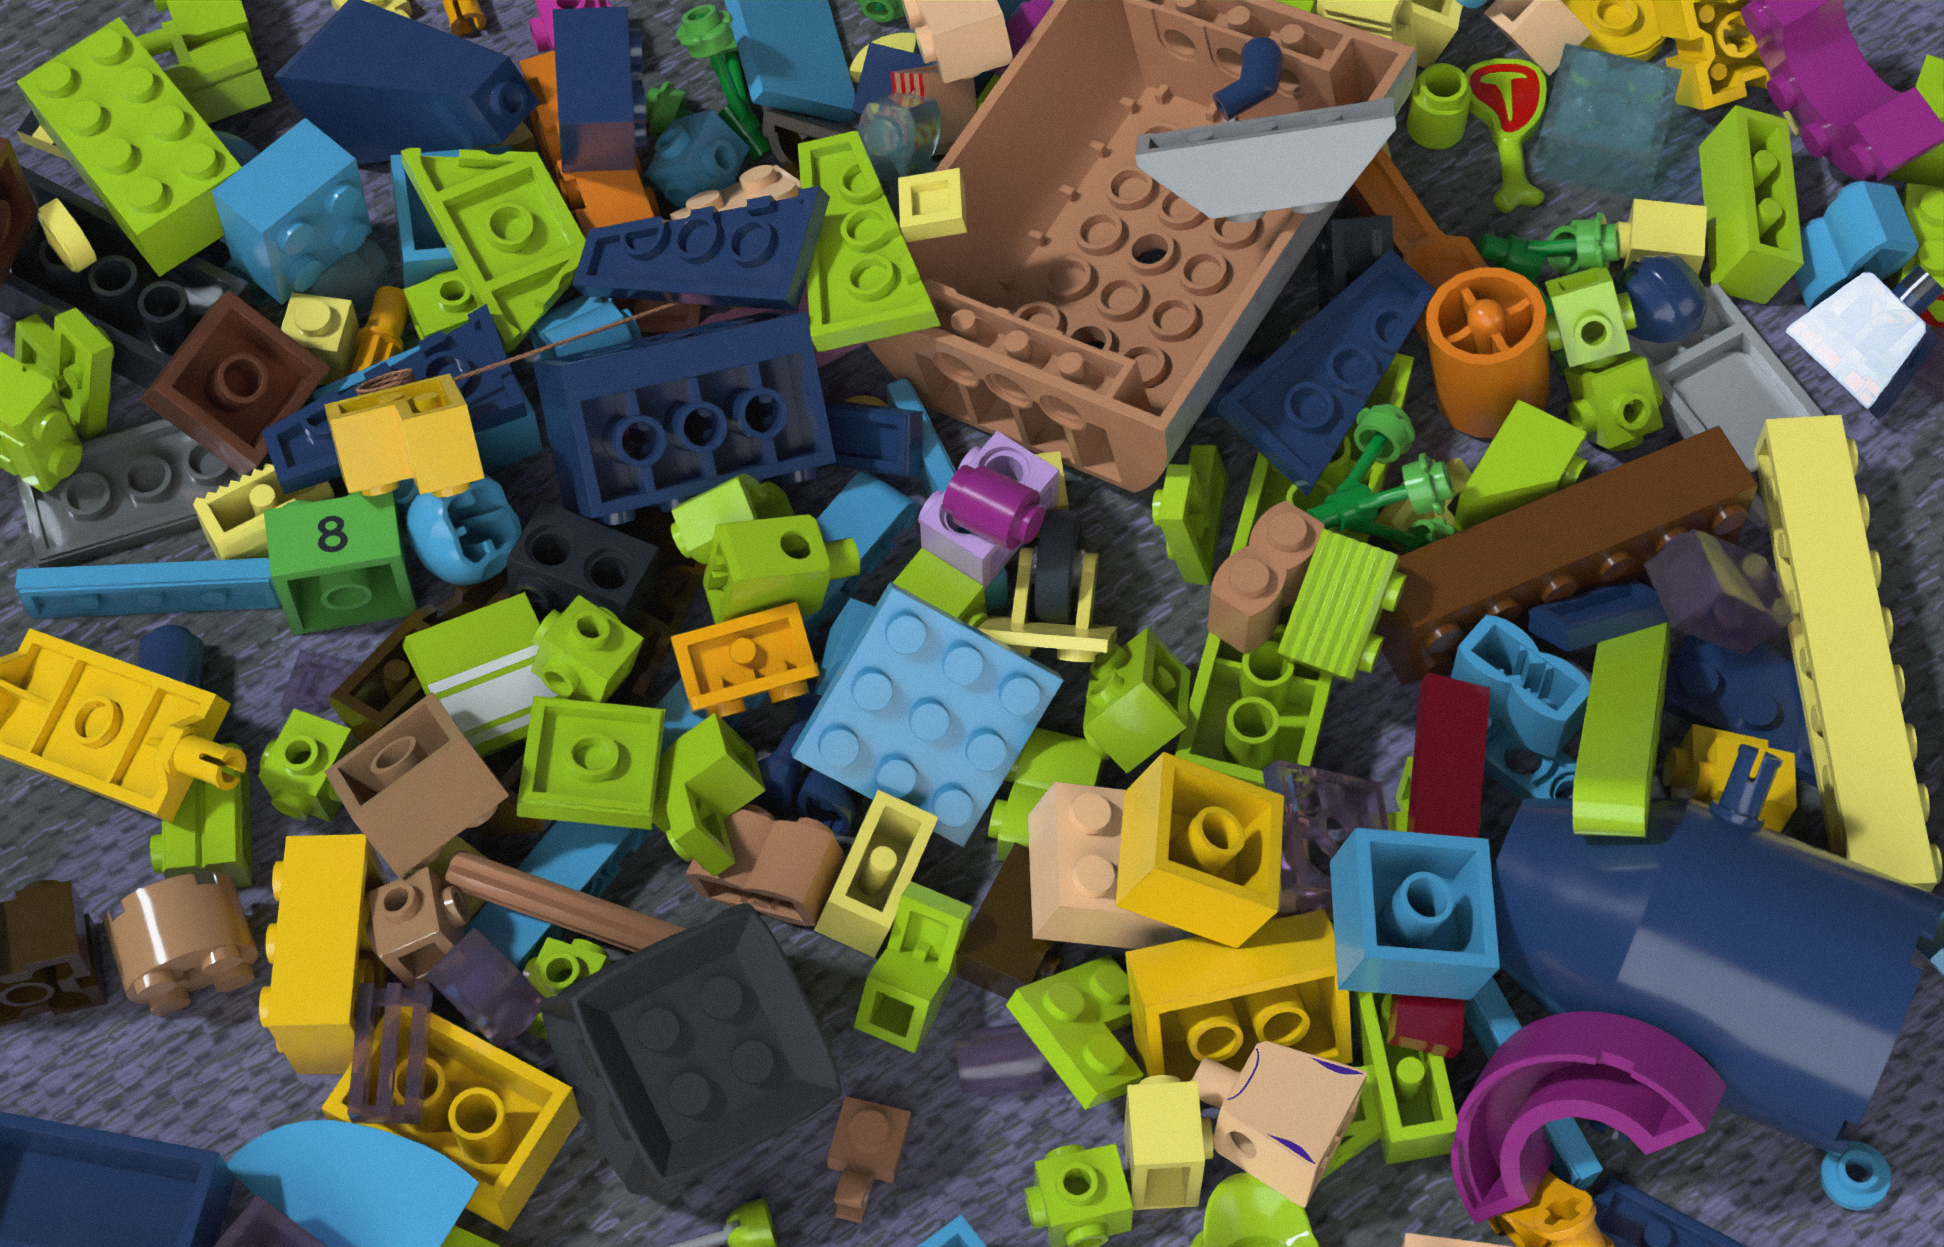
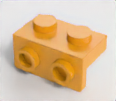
M797 602L682 633L670 638L691 713L706 710L707 717L716 713L720 718L747 711L744 699L769 692L772 703L810 693L807 681L820 676L817 662L814 663Z

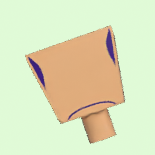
M1264 1041L1256 1044L1240 1073L1205 1057L1200 1063L1192 1081H1198L1199 1100L1220 1109L1213 1136V1148L1215 1151L1293 1203L1306 1208L1357 1112L1368 1073L1352 1066Z

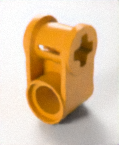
M1549 1170L1546 1172L1531 1202L1488 1219L1489 1225L1497 1235L1503 1231L1517 1247H1616L1607 1235L1601 1233L1594 1219L1597 1211L1592 1197L1586 1191L1579 1190L1560 1180Z

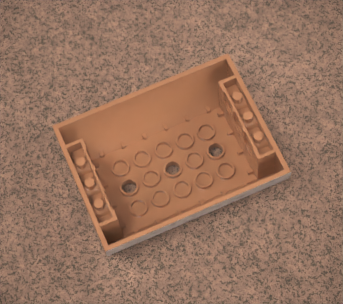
M1055 0L934 171L960 168L965 183L967 233L906 243L941 326L866 342V344L898 381L904 378L911 381L921 403L927 408L993 435L996 431H999L1022 447L1036 453L1060 451L1063 464L1133 493L1148 488L1163 473L1340 200L1329 202V206L1325 209L1312 213H1294L1291 211V208L1265 211L1263 217L1244 223L1230 222L1227 220V217L1211 219L1137 168L1135 152L1138 135L1223 123V117L1214 103L1213 93L1240 79L1243 57H1241L1242 48L1250 39L1258 37L1273 39L1282 51L1283 65L1279 87L1272 97L1238 115L1236 121L1362 103L1388 97H1394L1397 115L1410 95L1415 82L1417 69L1416 48L1275 0ZM899 220V222H898L897 224H898L899 229H900V231H901V228H900V220ZM1155 249H1162L1167 252L1160 261L1152 264H1143L1137 261L1142 253L1151 252ZM1098 340L1104 342L1105 345L1100 350L1086 343Z

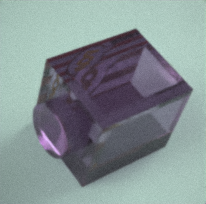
M475 928L425 975L495 1047L501 1050L516 1036L528 1029L534 1018L541 1012L539 1010V1003L546 999Z

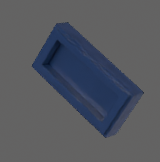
M824 399L836 459L835 463L826 465L904 476L921 474L923 411Z
M1635 579L1618 582L1539 605L1528 610V631L1567 652L1673 621V599Z

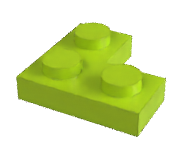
M76 307L55 316L54 330L37 313L17 321L14 359L23 363L26 370L33 369L54 381L74 428L85 440L93 438L107 428L108 407L111 401V368L115 355L114 347L108 334L101 327L94 326Z
M1192 445L1188 465L1168 464L1164 487L1155 491L1152 503L1153 522L1155 527H1161L1164 533L1169 560H1175L1184 582L1210 586L1229 477L1216 445Z
M1110 954L1020 987L1007 1002L1006 1007L1085 1111L1127 1094V1085H1137L1143 1078L1144 1074L1111 1033V1031L1131 1024L1132 1015L1128 976Z

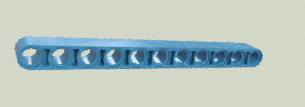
M865 470L857 473L817 519L823 542L848 537L854 539L860 558V573L855 576L830 580L821 609L814 614L802 617L810 646L820 636V633L816 631L828 616L832 619L837 616L849 599L858 591V588L854 586L865 572L872 574L897 545L892 540L903 527L909 530L918 514L919 506L916 501ZM682 678L677 681L655 707L665 709L661 755L679 737L708 718L706 710L691 713ZM769 692L745 698L744 703L747 711L721 719L738 733L743 727L738 722L750 708L756 711L769 696ZM557 821L517 869L598 898L623 869L618 866L621 860L630 850L636 853L657 829V826L652 822V829L647 830ZM488 901L464 929L471 964L430 981V986L482 1024H491L497 1018L492 1013L505 998L511 1001L520 991L523 971L532 958L538 957L547 937L562 941L570 930Z

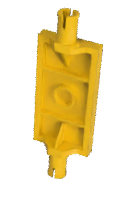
M29 628L18 651L0 657V758L169 823L173 822L194 778L213 784L222 790H232L241 779L222 772L223 767L244 773L247 764L246 756L242 750L213 742L231 705L214 693Z

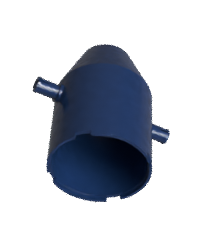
M1740 744L1738 748V756L1720 800L1714 799L1709 805L1691 797L1651 798L1646 837L1574 835L1573 798H1525L1515 815L1492 870L1500 969L1549 1016L1580 1011L1605 1012L1637 1019L1665 1031L1694 1049L1727 1085L1718 1107L1841 1156L1850 1142L1843 1138L1847 1121L1856 1125L1860 1124L1905 1020L1923 970L1909 964L1920 936L1933 941L1940 920L1944 897L1763 826L1765 820L1760 817V813L1783 760L1769 752H1765L1757 775L1752 778L1749 774L1759 749L1745 744ZM1589 1121V1125L1593 1129L1605 1135L1609 1125L1601 1121ZM1614 1129L1611 1138L1621 1141L1631 1140L1626 1134Z

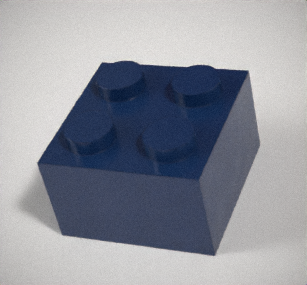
M627 7L553 9L562 173L635 170V148H646V105L642 75L641 29H629Z

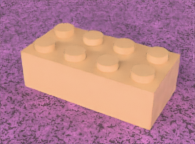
M1054 782L1029 813L1028 833L1033 939L1141 949L1199 936L1115 906L1124 793L1126 790ZM1284 809L1279 911L1268 921L1313 911L1305 811Z

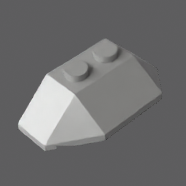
M1394 97L1175 131L1138 135L1135 152L1137 168L1211 219L1227 217V220L1230 222L1244 223L1257 220L1265 215V211L1291 208V211L1294 213L1317 212L1328 207L1329 202L1342 199L1396 130Z

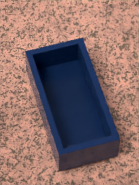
M0 1111V1247L216 1246L235 1183V1179L220 1152Z

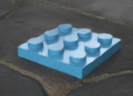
M889 582L792 747V757L872 800L877 790H880L938 816L933 832L964 847L1062 684L1063 679L1058 672L898 585Z

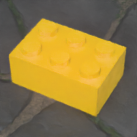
M364 834L286 836L284 861H276L273 867L272 887L274 898L279 902L277 923H270L266 933V954L268 962L273 964L271 986H264L260 993L259 1015L262 1026L268 1028L276 1040L278 1052L284 1053L296 1074H344L383 1017L387 966L375 954L367 937L366 924L372 921L367 893L391 882L371 842Z
M1325 909L1267 921L1238 949L1202 936L1125 952L1134 1044L1145 1078L1155 1075H1172L1180 1078L1181 1082L1192 1081L1200 1063L1205 1057L1240 1073L1256 1044L1264 1041L1342 1064L1353 1062L1349 991L1338 990L1335 935Z
M400 995L396 996L321 1107L327 1120L355 1123L380 1129L426 1145L448 1157L479 1182L465 1208L506 1231H509L581 1118L572 1087Z

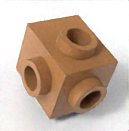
M428 866L413 873L402 875L395 881L367 893L372 921L366 924L369 943L378 958L410 990L471 964L464 925L470 922V913L466 901L456 886L447 887Z

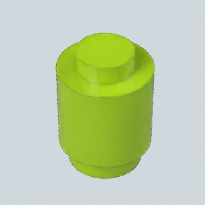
M1447 63L1433 64L1427 67L1415 79L1411 91L1406 126L1411 138L1423 147L1430 149L1449 148L1458 143L1464 135L1472 90L1465 74L1458 67Z

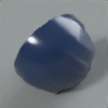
M1674 254L1639 256L1628 267L1621 269L1613 277L1616 295L1628 292L1637 328L1627 330L1626 333L1640 340L1661 344L1684 340L1700 329L1707 311L1704 285L1694 270L1679 256Z

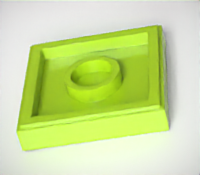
M533 696L517 801V817L651 830L664 731L665 709Z

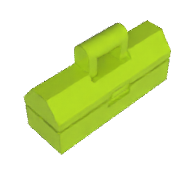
M177 23L136 37L152 57L174 50L178 61L161 68L206 124L272 101L261 71L258 68L255 55L243 30L189 49L185 45Z

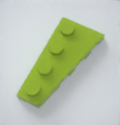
M858 131L799 143L801 189L820 186L830 196L807 276L810 334L817 352L941 326Z

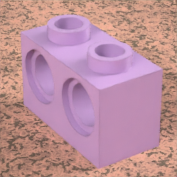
M996 431L982 448L978 446L973 447L963 458L959 466L960 468L963 465H968L976 469L978 466L984 465L1037 490L1040 494L1039 506L1044 508V515L1046 510H1052L1058 503L1059 469L999 431ZM938 490L928 498L919 514L921 548L923 547L982 584L985 590L1024 542H1021L1015 549L1009 550L975 533L961 534L955 532L954 529L960 526L954 523L952 515L943 511L942 505L945 492L943 493Z

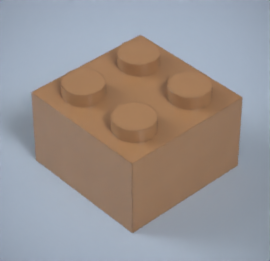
M433 691L324 771L352 820L398 878L410 869H418L432 862L440 854L445 843L464 829L474 828L486 822L495 813L498 804L509 797L480 753Z

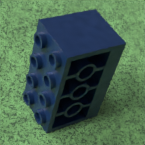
M770 310L533 362L563 507L567 511L582 515L592 521H599L600 524L605 526L617 525L637 519L636 508L640 507L652 508L660 506L661 512H670L675 506L697 496V494L710 490L742 473L749 474L756 480L780 479L781 484H790L818 477V466L836 462L806 312ZM748 404V413L745 418V409ZM689 416V426L686 433H684V422L686 417ZM629 428V441L626 447L623 448L622 437L625 430Z

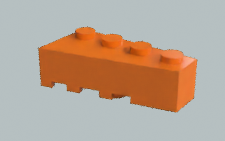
M555 50L519 61L523 78L540 101L530 113L532 130L553 182L585 239H587L589 229L661 216L652 188L650 186L643 188L639 177L642 175V169L636 150L635 170L562 173ZM612 298L618 309L635 304L636 301L634 299Z

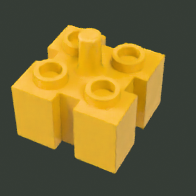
M1653 0L1660 36L1675 38L1678 55L1666 58L1665 61L1673 97L1678 105L1707 110L1747 97L1745 85L1767 89L1766 83L1770 80V77L1760 56L1755 38L1747 29L1741 15L1742 7L1748 5L1747 0Z

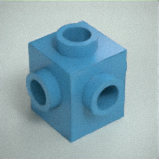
M709 109L671 121L668 129L656 141V153L645 175L664 193L669 202L682 209L686 207L685 204L689 198L707 190L720 191L735 184L737 173L750 147L713 109Z

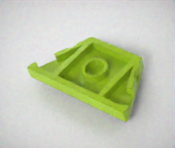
M421 148L402 150L401 164L478 306L482 307L487 304L505 353L513 351L573 283L586 242L584 235L537 152L507 151L504 154L493 155L484 150L459 149V157L421 156Z

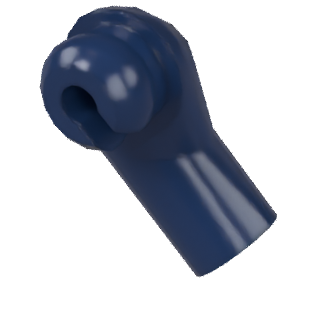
M1258 37L1246 42L1241 51L1243 61L1240 79L1213 93L1214 103L1226 121L1269 99L1277 92L1283 65V55L1280 47L1273 39Z

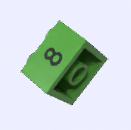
M361 491L350 493L347 497L316 502L296 500L280 508L264 510L271 578L292 635L407 617L418 610L411 552L393 491L377 496H363Z

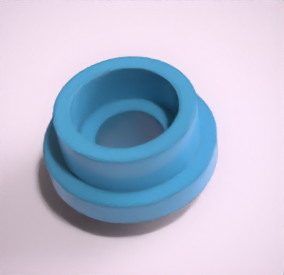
M1850 1141L1847 1149L1841 1156L1830 1152L1826 1154L1820 1166V1182L1827 1196L1837 1205L1846 1209L1860 1211L1870 1209L1883 1200L1890 1188L1891 1171L1886 1159L1875 1148L1862 1142ZM1852 1164L1862 1167L1868 1175V1181L1862 1183L1853 1181L1848 1177L1845 1167Z

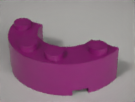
M1747 0L1748 5L1742 7L1741 15L1743 21L1755 38L1760 56L1770 77V80L1766 83L1768 94L1780 111L1790 112L1800 127L1801 139L1806 149L1813 157L1819 159L1825 156L1833 165L1852 178L1859 181L1876 182L1944 143V125L1917 88L1913 87L1906 92L1896 91L1884 83L1868 65L1849 29L1844 9V0Z
M1580 1011L1552 1015L1534 1021L1507 1038L1495 1051L1459 1111L1455 1140L1451 1145V1165L1459 1196L1474 1224L1531 1202L1555 1158L1544 1134V1124L1549 1121L1570 1117L1601 1121L1626 1134L1645 1155L1705 1132L1727 1085L1694 1049L1665 1031L1637 1019L1605 1012Z

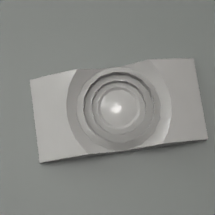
M1715 283L1705 289L1707 311L1699 330L1684 340L1661 344L1640 340L1626 333L1631 349L1628 352L1647 359L1649 371L1658 381L1662 391L1663 402L1659 406L1661 418L1675 427L1684 439L1718 425L1721 427L1758 484L1747 518L1761 528L1768 523L1754 449L1765 420L1825 415L1718 283ZM1859 457L1856 475L1860 474L1865 466Z

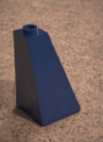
M348 0L274 75V78L302 116L356 159L357 165L390 160V155H400L401 151L407 148H421V153L503 143L540 103L509 56L363 0Z

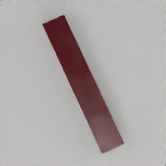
M1427 673L1420 682L1407 832L1471 838L1479 837L1490 687L1432 673ZM1392 994L1387 1044L1454 1058L1462 1050L1465 1000Z

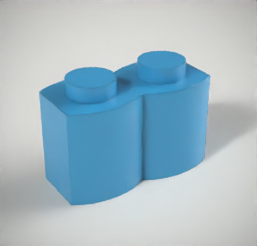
M1868 181L1851 183L1840 190L1837 198L1827 208L1824 217L1813 219L1800 228L1804 265L1794 276L1808 312L1860 274L1870 271L1881 281L1900 270L1915 255L1919 244L1894 186Z
M581 295L547 311L528 334L534 348L539 349L633 315L627 308L619 311L612 298L602 300L601 297ZM633 320L555 348H550L549 350L537 353L540 360L641 339L642 335L636 321Z
M1485 615L1459 644L1451 678L1490 687L1488 717L1502 720L1509 733L1526 748L1544 756L1555 757L1582 726L1590 690V683L1586 677L1569 662L1557 656L1539 652L1533 640L1522 629L1500 617Z

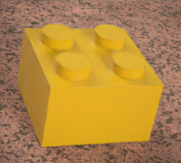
M1163 752L1124 793L1115 906L1238 949L1279 911L1284 795Z

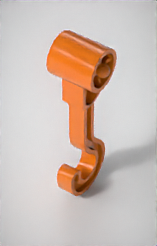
M1380 149L1345 195L1353 202L1361 215L1392 216L1394 252L1436 290L1414 327L1429 348L1434 398L1441 416L1458 431L1476 438H1495L1518 399L1542 411L1546 409L1550 402L1551 368L1545 303L1539 289L1525 276L1505 268H1489L1468 237L1446 235L1439 230L1390 157Z

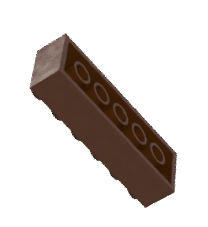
M1718 425L1399 556L1400 564L1397 572L1406 574L1407 579L1395 611L1391 612L1383 609L1374 633L1384 637L1381 650L1402 686L1420 678L1423 680L1427 673L1446 677L1453 670L1459 644L1485 615L1503 618L1528 634L1530 633L1528 631V610L1533 609V607L1629 579H1635L1653 589H1658L1673 581L1680 574L1681 569L1700 561L1704 566L1718 564L1735 551L1758 484Z

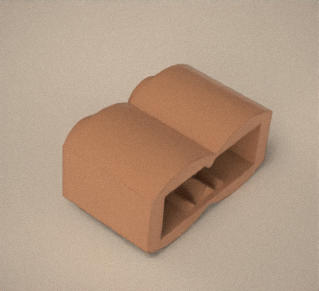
M1287 500L1267 510L1255 524L1250 535L1249 546L1233 553L1216 572L1211 586L1207 630L1243 654L1255 650L1266 642L1279 623L1282 608L1297 600L1322 529H1324V524Z
M745 804L725 818L724 823L736 863L713 877L695 859H692L686 876L698 895L730 907L741 903H748L754 907L755 911L777 920L802 926H816L846 859L834 837L833 831L825 824L811 818H799L797 822L776 821L775 817L767 810L753 804Z

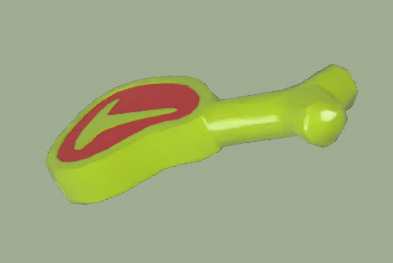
M1500 58L1480 61L1470 66L1464 74L1472 90L1469 112L1488 125L1492 141L1499 149L1503 182L1501 188L1493 196V205L1503 213L1512 212L1519 205L1537 207L1543 203L1545 194L1531 185L1526 178L1523 145L1537 131L1543 118L1547 95L1546 78L1541 68L1530 61Z

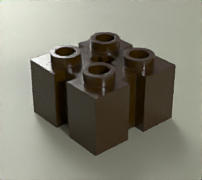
M56 880L35 881L27 884L22 890L16 891V899L0 902V1027L28 1021L27 1016L52 1011L54 1015L108 1004L99 931L89 913L84 914L83 902L71 880L64 882Z

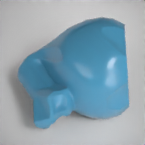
M484 473L485 479L470 482L471 487L463 493L449 497H434L432 492L420 495L413 478L398 481L399 487L393 490L396 502L404 505L408 541L422 564L435 576L458 586L472 585L492 578L507 566V557L521 536L522 529L519 517L507 503L504 489L499 482Z

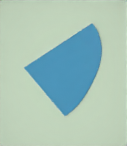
M307 1120L281 1126L248 1142L226 1164L228 1169L305 1247H441L479 1185V1182L462 1167L426 1145L380 1129L336 1120Z

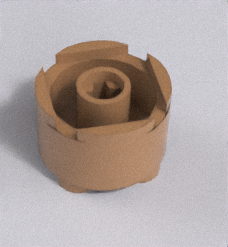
M213 872L216 884L198 885L195 873L171 877L143 887L120 900L124 913L116 919L110 911L105 914L103 925L126 996L130 1001L138 1004H148L152 1015L162 1016L187 1007L191 1003L188 993L214 984L217 992H229L248 985L255 979L251 966L258 958V951L234 880L230 875Z

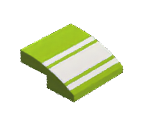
M525 592L405 637L403 643L405 653L426 696L433 691L482 758L527 741L533 696L568 699L567 696H561L552 692L542 682L541 678L530 672L539 648L532 640L540 624Z

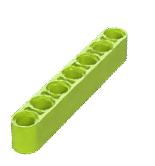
M1670 622L1597 644L1574 776V835L1646 837L1669 666Z

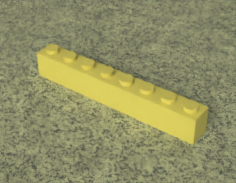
M1842 415L1766 419L1755 446L1754 455L1830 852L1932 892L1935 885L1939 884L1942 878V858L1936 844H1929L1925 823L1928 821L1930 813L1929 795L1925 784L1917 783L1913 762H1915L1917 756V737L1914 726L1911 723H1905L1901 703L1905 696V679L1901 666L1899 664H1892L1889 645L1893 637V621L1889 608L1887 606L1881 607L1877 588L1881 581V563L1878 552L1876 550H1869L1866 531L1869 527L1870 519L1869 504L1865 494L1857 493L1854 479L1858 469L1856 443L1853 438L1846 439Z

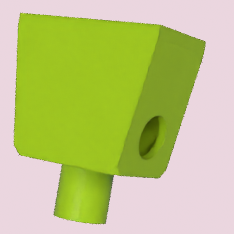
M809 514L717 524L715 527L703 586L715 624L793 602L798 603L801 617L814 614L821 609L830 580L859 575L860 558L856 543L852 537L823 542L817 520Z

